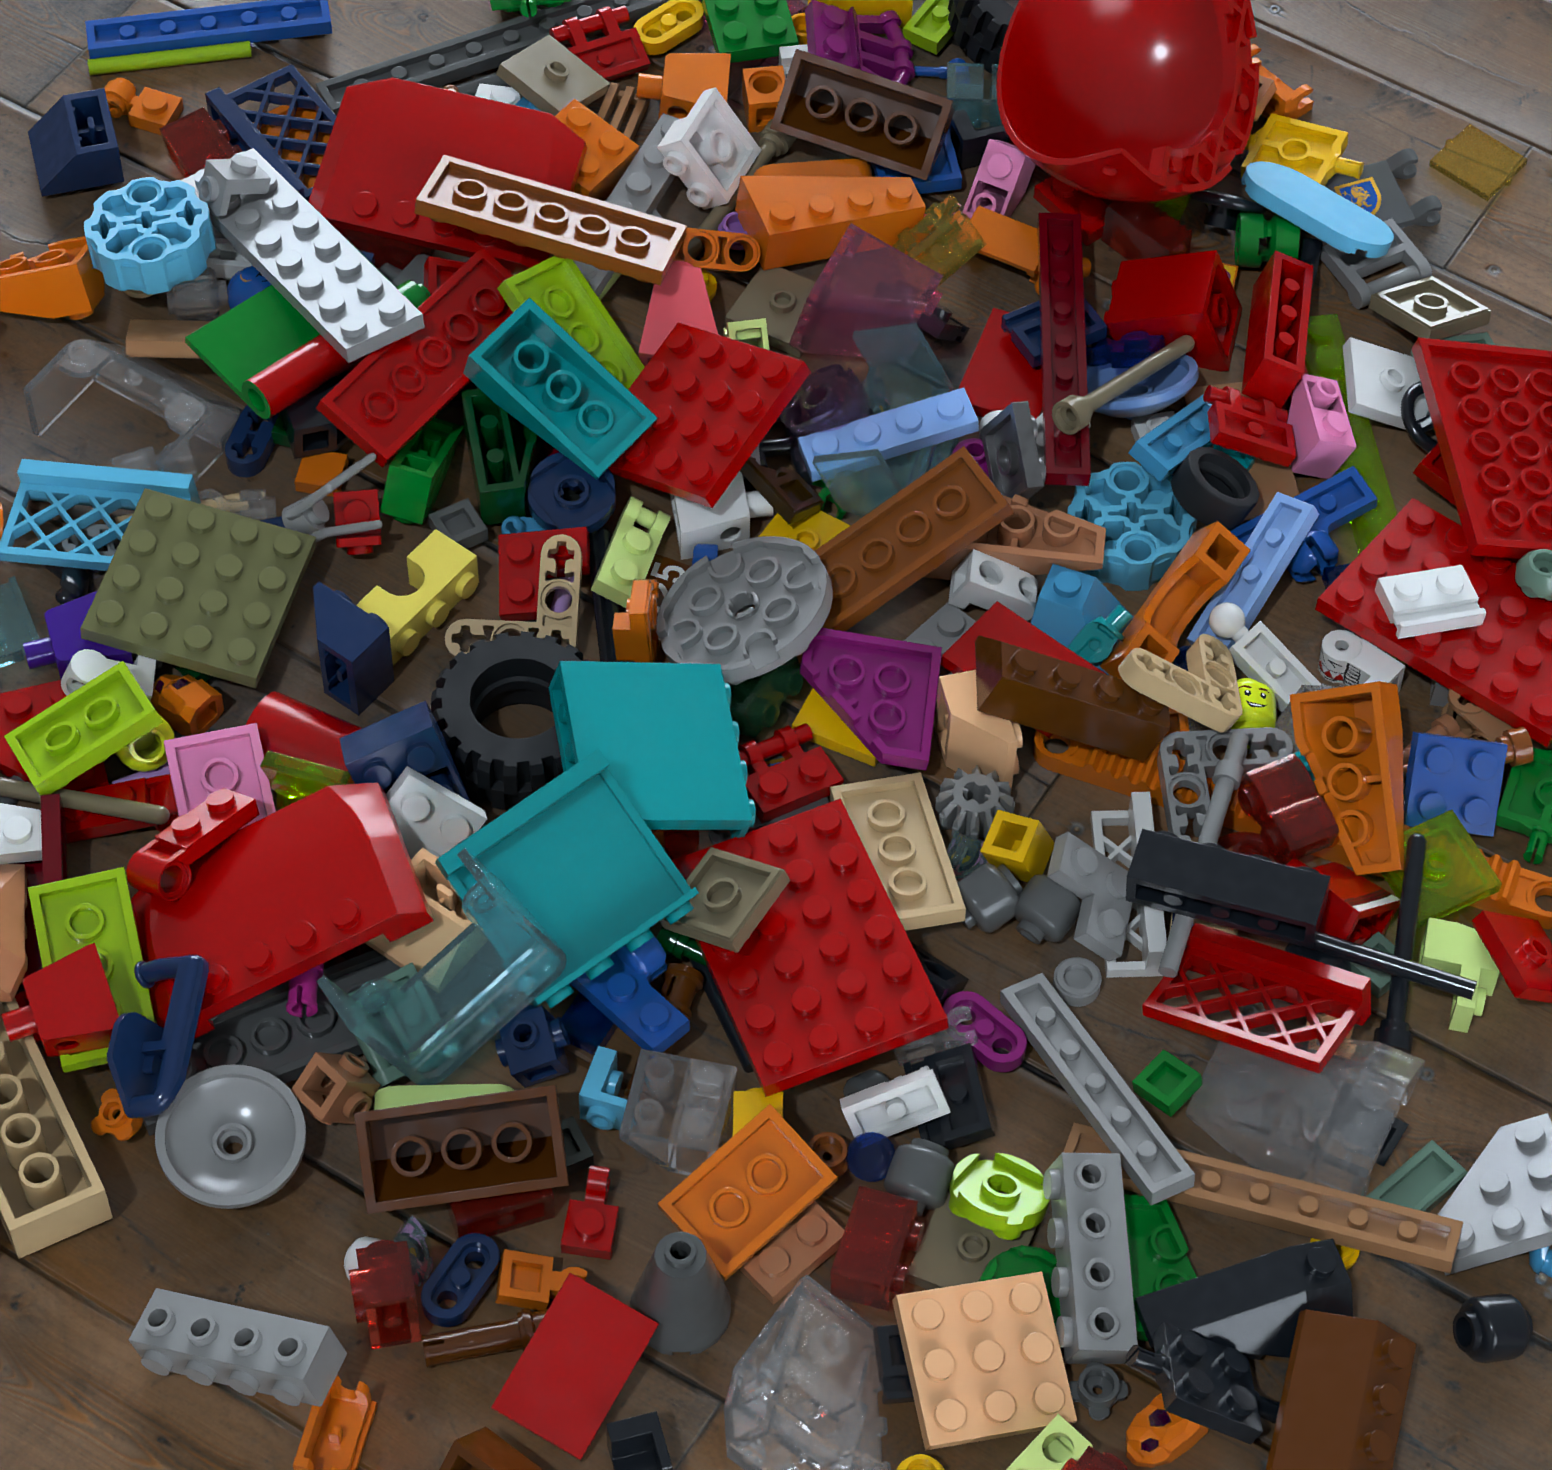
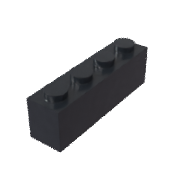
M1142 829L1127 874L1126 901L1313 949L1328 900L1331 876L1320 874L1310 867L1300 866L1296 868L1276 863L1262 855L1254 854L1248 856L1229 851L1215 843L1201 844L1181 839L1168 831L1154 832Z

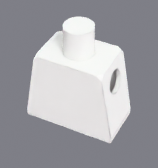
M740 471L713 508L670 494L681 560L693 558V550L697 544L718 545V551L732 548L731 543L750 538V518L773 516V507L758 491H745L743 476Z

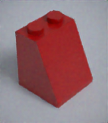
M1217 250L1121 261L1117 279L1113 280L1111 286L1112 299L1110 308L1104 314V322L1108 326L1107 335L1112 336L1118 351L1123 353L1136 350H1160L1179 337L1190 335L1195 341V346L1186 355L1192 357L1197 362L1199 368L1220 372L1229 371L1242 306Z

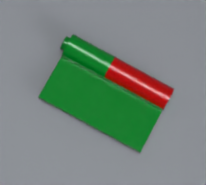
M407 280L396 287L416 308L431 296L424 285L417 284L411 280ZM272 285L185 337V343L263 419H269L369 355L367 354L348 363Z

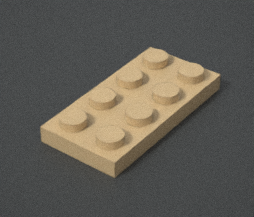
M921 772L831 786L830 801L841 798L905 931L965 921L966 907Z

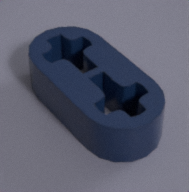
M248 405L245 406L225 445L226 462L232 474L248 478L259 474L264 469L276 445L273 443L271 431L279 413L269 419H263ZM254 424H260L258 431H255ZM249 447H252L253 454L246 455Z

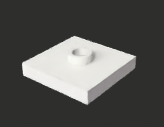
M1350 337L1343 345L1349 413L1405 429L1401 417V401L1407 389L1420 381L1414 358ZM1421 394L1414 403L1416 421L1426 417L1429 411L1424 394Z

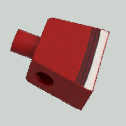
M1297 858L1290 860L1286 864L1296 868L1300 866L1308 867ZM1332 862L1313 867L1320 874L1331 876L1328 900L1318 932L1360 945L1378 931L1384 936L1400 905L1398 897L1361 875L1356 876L1354 871L1340 863Z

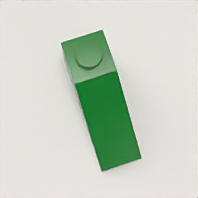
M433 418L396 454L389 465L380 509L381 513L391 515L395 520L402 523L423 524L434 506L462 437L464 426Z

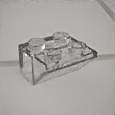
M641 1049L619 1131V1139L668 1172L690 1175L726 1143L733 1114L734 1091H737V1067Z

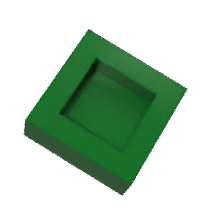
M1164 1049L1132 1081L1134 1093L1170 1117L1203 1085L1199 1072Z

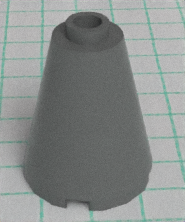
M674 1232L662 1238L657 1244L633 1290L630 1307L659 1323L648 1346L662 1354L673 1355V1352H690V1355L701 1353L716 1344L728 1328L731 1314V1298L727 1286L702 1241L695 1235L687 1232Z

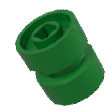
M1239 213L1235 232V265L1239 267L1260 268L1263 262L1270 260L1275 250L1298 259L1300 227L1277 214H1274L1271 220H1266L1263 214ZM1267 237V246L1260 245L1259 238Z

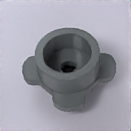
M1100 1362L1087 1364L1080 1374L1079 1380L1069 1383L1073 1402L1081 1403L1089 1410V1416L1098 1421L1108 1418L1110 1408L1117 1401L1125 1400L1128 1395L1127 1384L1123 1380H1119L1117 1374L1111 1368ZM1098 1387L1102 1390V1393L1097 1395L1093 1392V1389Z

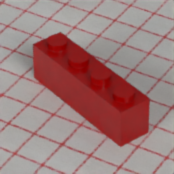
M1276 250L1253 285L1241 394L1249 396L1254 400L1260 397L1271 400L1275 403L1276 407L1282 408L1304 374L1314 266Z

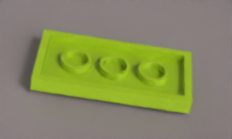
M553 256L504 280L497 288L512 312L517 310L528 298H531L625 388H630L645 367L572 259Z
M124 867L28 887L42 967L44 968L89 944L95 943L118 1015L136 1012L156 1023L150 991L143 988L135 977L134 967L137 962L143 961ZM108 1048L60 1055L63 1072L66 1073L107 1064Z

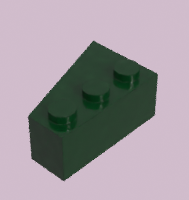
M480 389L461 391L464 430L480 518L485 525L502 523L509 516L526 517L528 512V486L531 482V474L539 462L543 439L495 404Z

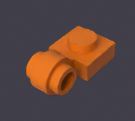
M119 77L111 80L104 88L112 118L128 115L129 126L165 137L168 136L184 110L182 97L144 87L141 94L136 96L135 86L125 78Z

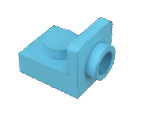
M602 1046L597 1047L579 1093L580 1119L586 1120L589 1124L599 1129L610 1130L614 1128L626 1131L629 1124V1101L617 1097L623 1081V1072L617 1070L616 1050Z

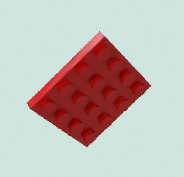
M678 322L628 389L658 419L609 469L614 475L713 508L811 371L803 360Z

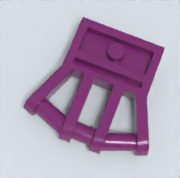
M811 0L805 9L808 53L907 85L914 78V64L910 61L913 56L912 43L905 39L899 27L901 19L896 11H886L881 15H857L853 6L849 11H845L833 5ZM873 34H885L887 39Z

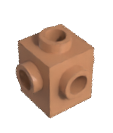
M315 1052L291 1091L307 1108L310 1115L326 1125H332L333 1123L355 1124L354 1113L369 1111L372 1105V1098L381 1084L367 1072L369 1070L368 1064L355 1054L350 1052H344L343 1055Z

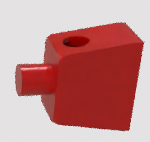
M95 943L89 944L25 977L22 982L30 1005L1 1014L10 1042L39 1033L47 1056L51 1057L108 1048L114 1023L119 1017Z

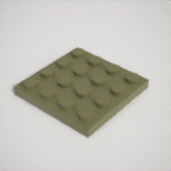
M145 488L80 628L81 638L257 688L316 548V537Z

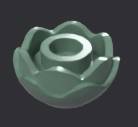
M1538 549L1530 551L1516 563L1515 581L1526 596L1552 600V550Z

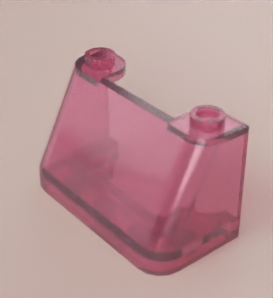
M851 223L813 286L804 304L789 345L807 354L898 361L902 354L911 357L923 336L916 332L918 328L917 323L921 315L924 313L931 317L943 296V293L936 290L943 276Z

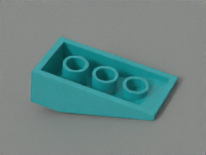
M528 298L468 356L463 372L495 404L596 480L658 419L531 298Z

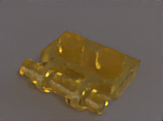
M952 194L948 195L939 204L934 202L925 210L927 215L913 228L906 227L897 235L899 240L888 249L896 261L902 260L897 264V267L909 285L919 291L918 296L923 299L927 298L987 245L968 216L958 210L961 205Z

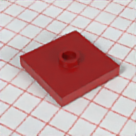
M1484 910L1472 919L1475 930L1514 997L1552 1003V943L1540 922L1534 919Z

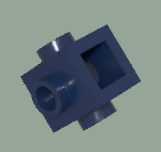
M527 1005L513 1010L510 1013V1017L497 1021L501 1038L495 1040V1046L499 1059L504 1067L509 1066L511 1076L524 1088L570 1072L564 1047L568 1046L570 1041L566 1027L560 1017L555 1019L543 1006L534 1007V1005Z

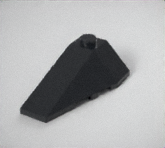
M1332 1238L1289 1246L1137 1297L1134 1300V1307L1151 1348H1154L1152 1334L1163 1322H1166L1180 1329L1190 1330L1200 1337L1225 1347L1235 1348L1247 1355L1248 1359L1260 1360L1263 1355L1290 1359L1300 1311L1308 1309L1353 1317L1352 1282Z

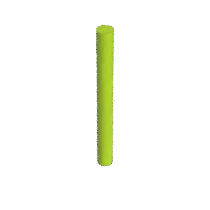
M250 41L88 59L90 76L247 58L252 57Z

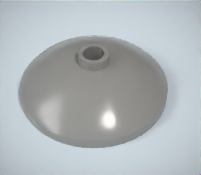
M230 1064L216 1066L196 1073L186 1079L170 1107L159 1114L155 1130L157 1157L169 1182L187 1198L205 1206L221 1209L250 1206L274 1195L285 1186L296 1172L306 1146L304 1115L293 1092L285 1083L269 1072L247 1065ZM236 1142L243 1146L241 1151L236 1154H229L225 1151V1148L230 1143Z

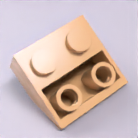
M976 670L939 676L934 731L946 767L954 771L960 768L967 774H972L976 765H978L981 774L984 775L996 770L999 776L998 782H1009L1012 791L1013 775L1019 774V760L1016 751L1017 748H1022L1023 746L1019 723L977 711Z
M422 847L411 859L434 921L391 943L384 934H381L365 942V944L401 968L413 963L422 982L440 993L483 947L488 939L435 864L438 857Z

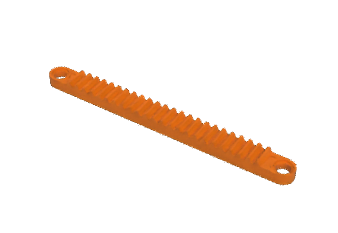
M1039 731L1035 732L1033 756L1041 767L1130 797L1131 792H1150L1151 803L1164 807L1157 767L1159 746H1156L1143 762L1055 734L1049 739ZM1050 739H1060L1069 748L1063 753H1052L1044 747V743ZM1172 751V754L1178 758L1179 769L1177 773L1184 772L1183 768L1186 760L1180 759L1178 753ZM1249 776L1242 777L1239 788L1232 793L1223 827L1352 868L1333 826L1334 819L1327 805H1323L1315 796L1310 800L1305 799L1300 791L1289 794L1284 786L1278 785L1273 789L1268 786L1266 780L1261 779L1254 783L1251 782ZM1206 778L1211 800L1215 784L1212 778ZM1181 787L1173 791L1174 797L1183 804H1192L1198 800L1197 794L1190 788ZM1404 825V865L1407 841L1414 834L1407 825ZM1421 831L1419 833L1427 841L1422 891L1484 911L1538 920L1543 929H1552V912L1541 909L1535 901V898L1542 895L1552 897V877L1521 868L1517 860L1505 863L1498 854L1486 857L1482 849L1477 848L1473 851H1468L1463 843L1459 842L1452 846L1448 844L1444 837L1433 840L1430 839L1428 832ZM1404 870L1373 875L1402 884Z

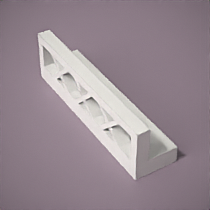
M1131 792L1128 810L1091 811L1090 823L1093 848L1103 855H1105V851L1110 854L1108 856L1109 859L1114 862L1118 860L1130 868L1142 829L1154 831L1150 792ZM1102 826H1128L1129 837L1117 846L1103 835ZM1129 849L1131 850V856L1126 853ZM1132 903V908L1137 911V916L1128 924L1125 940L1142 952V961L1116 962V959L1108 962L1104 959L1106 978L1163 976L1158 972L1167 943L1164 911ZM1138 927L1140 936L1134 932Z

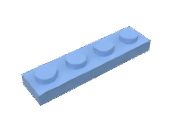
M963 387L799 437L798 446L810 478L814 482L978 432L979 421Z
M1280 492L1276 493L1245 543L1251 549L1229 582L1213 595L1187 637L1191 645L1201 634L1214 636L1226 645L1228 649L1235 644L1232 638L1218 637L1210 628V613L1214 607L1221 603L1229 602L1239 606L1245 615V627L1249 630L1318 518L1319 513L1314 505Z

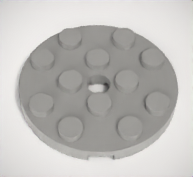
M778 536L749 538L731 543L733 550L711 561H709L706 555L688 568L667 592L657 616V635L670 663L721 664L724 682L736 685L747 679L772 671L794 656L804 653L828 617L833 600V588L830 576L818 554L800 541Z

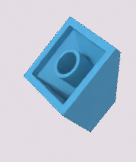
M1052 564L1039 594L1031 624L1065 647H1068L1079 631L1101 615L1106 619L1118 604L1126 611L1128 610L1096 577ZM1131 619V620L1125 625V627L1120 631L1121 634H1122V633L1124 632V630L1127 628V626H1128L1129 623L1132 621V619ZM1103 661L1098 662V663H1091L1092 665H1094L1095 667H1097L1098 669H1100L1101 671H1103L1104 673H1106V672L1100 667V664H1101Z

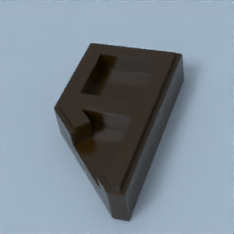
M749 457L740 470L746 479L789 525L819 513L824 504L819 495L794 470L780 466L776 471L759 465L756 458Z

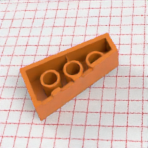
M740 176L735 212L737 211L738 219L744 231H747L748 235L758 242L761 253L759 262L763 270L918 242L926 205L911 177Z

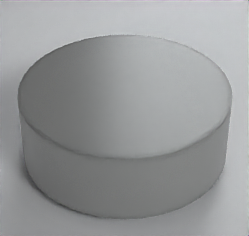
M1081 957L1068 958L1056 967L1052 986L1067 1005L1074 1007L1086 1006L1092 1003L1099 995L1102 981L1101 972L1088 959Z

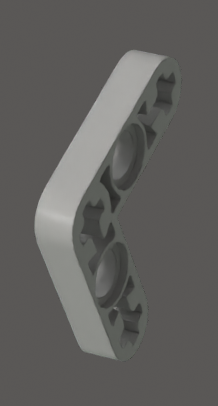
M1272 727L1230 729L1226 733H1220L1215 730L1181 731L1170 733L1164 737L1157 755V767L1168 832L1177 835L1181 839L1191 841V838L1185 835L1188 819L1194 818L1192 824L1194 835L1196 837L1200 836L1210 804L1206 778H1213L1217 762L1219 761L1213 754L1212 749L1219 745L1227 746L1232 732H1242L1249 737L1247 745L1250 748L1248 754H1252L1251 759L1246 758V747L1241 764L1244 768L1243 776L1274 775L1285 770L1293 752L1291 738L1284 731ZM1270 745L1273 752L1278 753L1277 757H1270L1268 750H1263L1264 746ZM1173 750H1180L1181 755L1186 757L1183 768L1184 772L1177 773L1179 769L1178 758L1172 754ZM1181 787L1190 788L1197 794L1198 800L1192 804H1183L1174 797L1173 791Z

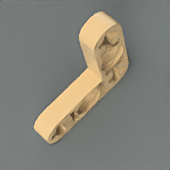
M563 534L554 535L547 539L542 547L537 622L485 619L457 620L449 626L445 634V645L451 656L454 658L461 652L460 645L453 643L454 638L462 637L463 630H470L472 637L475 639H486L485 630H493L490 641L494 640V635L508 631H515L521 634V631L538 632L536 638L542 639L546 635L553 637L554 634H560L564 643H569L577 648L583 563L581 548L577 541L571 536ZM559 546H566L568 554L574 555V559L566 560L564 573L566 578L574 576V582L563 579L547 581V575L557 577L556 561L553 558H549L550 554L557 553ZM555 589L566 590L572 596L571 606L564 612H553L546 605L547 596Z
M1201 634L1187 650L1188 671L1142 648L1132 649L1119 665L1118 672L1121 678L1131 688L1215 731L1226 733L1242 715L1243 710L1232 654L1226 645L1214 636Z

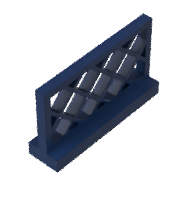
M293 64L228 94H225L220 87L205 93L209 122L234 153L246 152L254 148L289 184L309 201L313 187L307 189L302 180L304 174L317 176L320 165L308 162L312 153L324 155L328 143L316 142L319 132L331 134L337 116ZM289 81L296 87L294 95L274 92L276 87ZM248 100L261 102L258 111L244 110L238 105ZM270 103L289 106L287 115L266 112ZM297 108L315 110L317 112L315 120L295 117ZM262 124L282 127L280 135L261 134ZM290 128L311 131L308 140L287 138ZM283 149L303 152L300 162L282 159Z

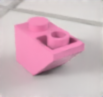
M989 139L961 216L970 220L979 205L1010 218L1026 192L1036 164L1022 153L1017 146L1001 140Z
M1303 374L1294 388L1287 424L1293 426L1297 455L1291 463L1293 473L1329 479L1357 446L1337 380Z

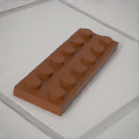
M443 155L416 198L414 212L436 222H446L469 229L477 234L490 235L510 241L518 246L531 247L551 253L559 258L572 259L592 265L600 270L613 271L633 277L641 282H650L657 285L662 284L685 239L687 225L447 155Z
M965 446L815 550L830 576L833 588L831 609L822 628L847 631L1014 514L1009 503ZM802 654L794 656L786 662L790 669L801 663Z

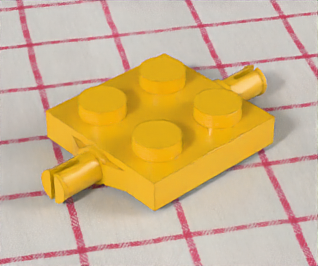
M1271 113L1265 125L1249 136L1244 149L1248 150V155L1241 165V178L1247 165L1263 161L1294 169L1325 186L1328 180L1336 173L1360 179L1364 162L1341 157L1348 145V132Z

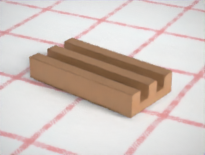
M611 82L597 115L608 122L616 102L619 101L620 103L610 124L619 131L629 105H635L623 133L633 141L650 103V99L637 98L635 87L626 86L625 91L619 90L618 83Z

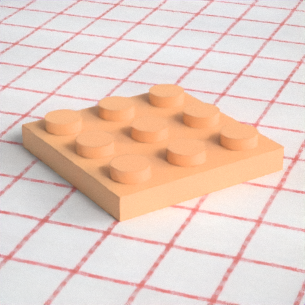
M1043 1272L899 1294L892 1300L925 1451L1042 1431L1057 1414L1061 1415L1071 1426L1077 1422Z

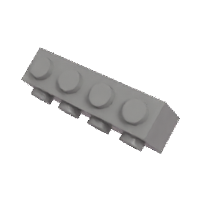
M1062 1152L1045 1171L1043 1179L1044 1196L1046 1199L1051 1200L1052 1218L1049 1219L1047 1227V1239L1049 1247L1055 1248L1057 1267H1054L1052 1271L1051 1287L1053 1296L1059 1298L1061 1316L1056 1321V1332L1060 1348L1064 1349L1065 1364H1089L1091 1362L1124 1364L1129 1349L1133 1345H1138L1120 1153Z
M159 1288L155 1289L129 1338V1342L142 1358V1365L153 1373L163 1376L169 1375L170 1372L186 1375L192 1381L205 1386H210L213 1382L229 1385L237 1392L248 1396H254L256 1392L272 1395L277 1400L291 1406H298L302 1402L321 1407L347 1355V1352L329 1326Z

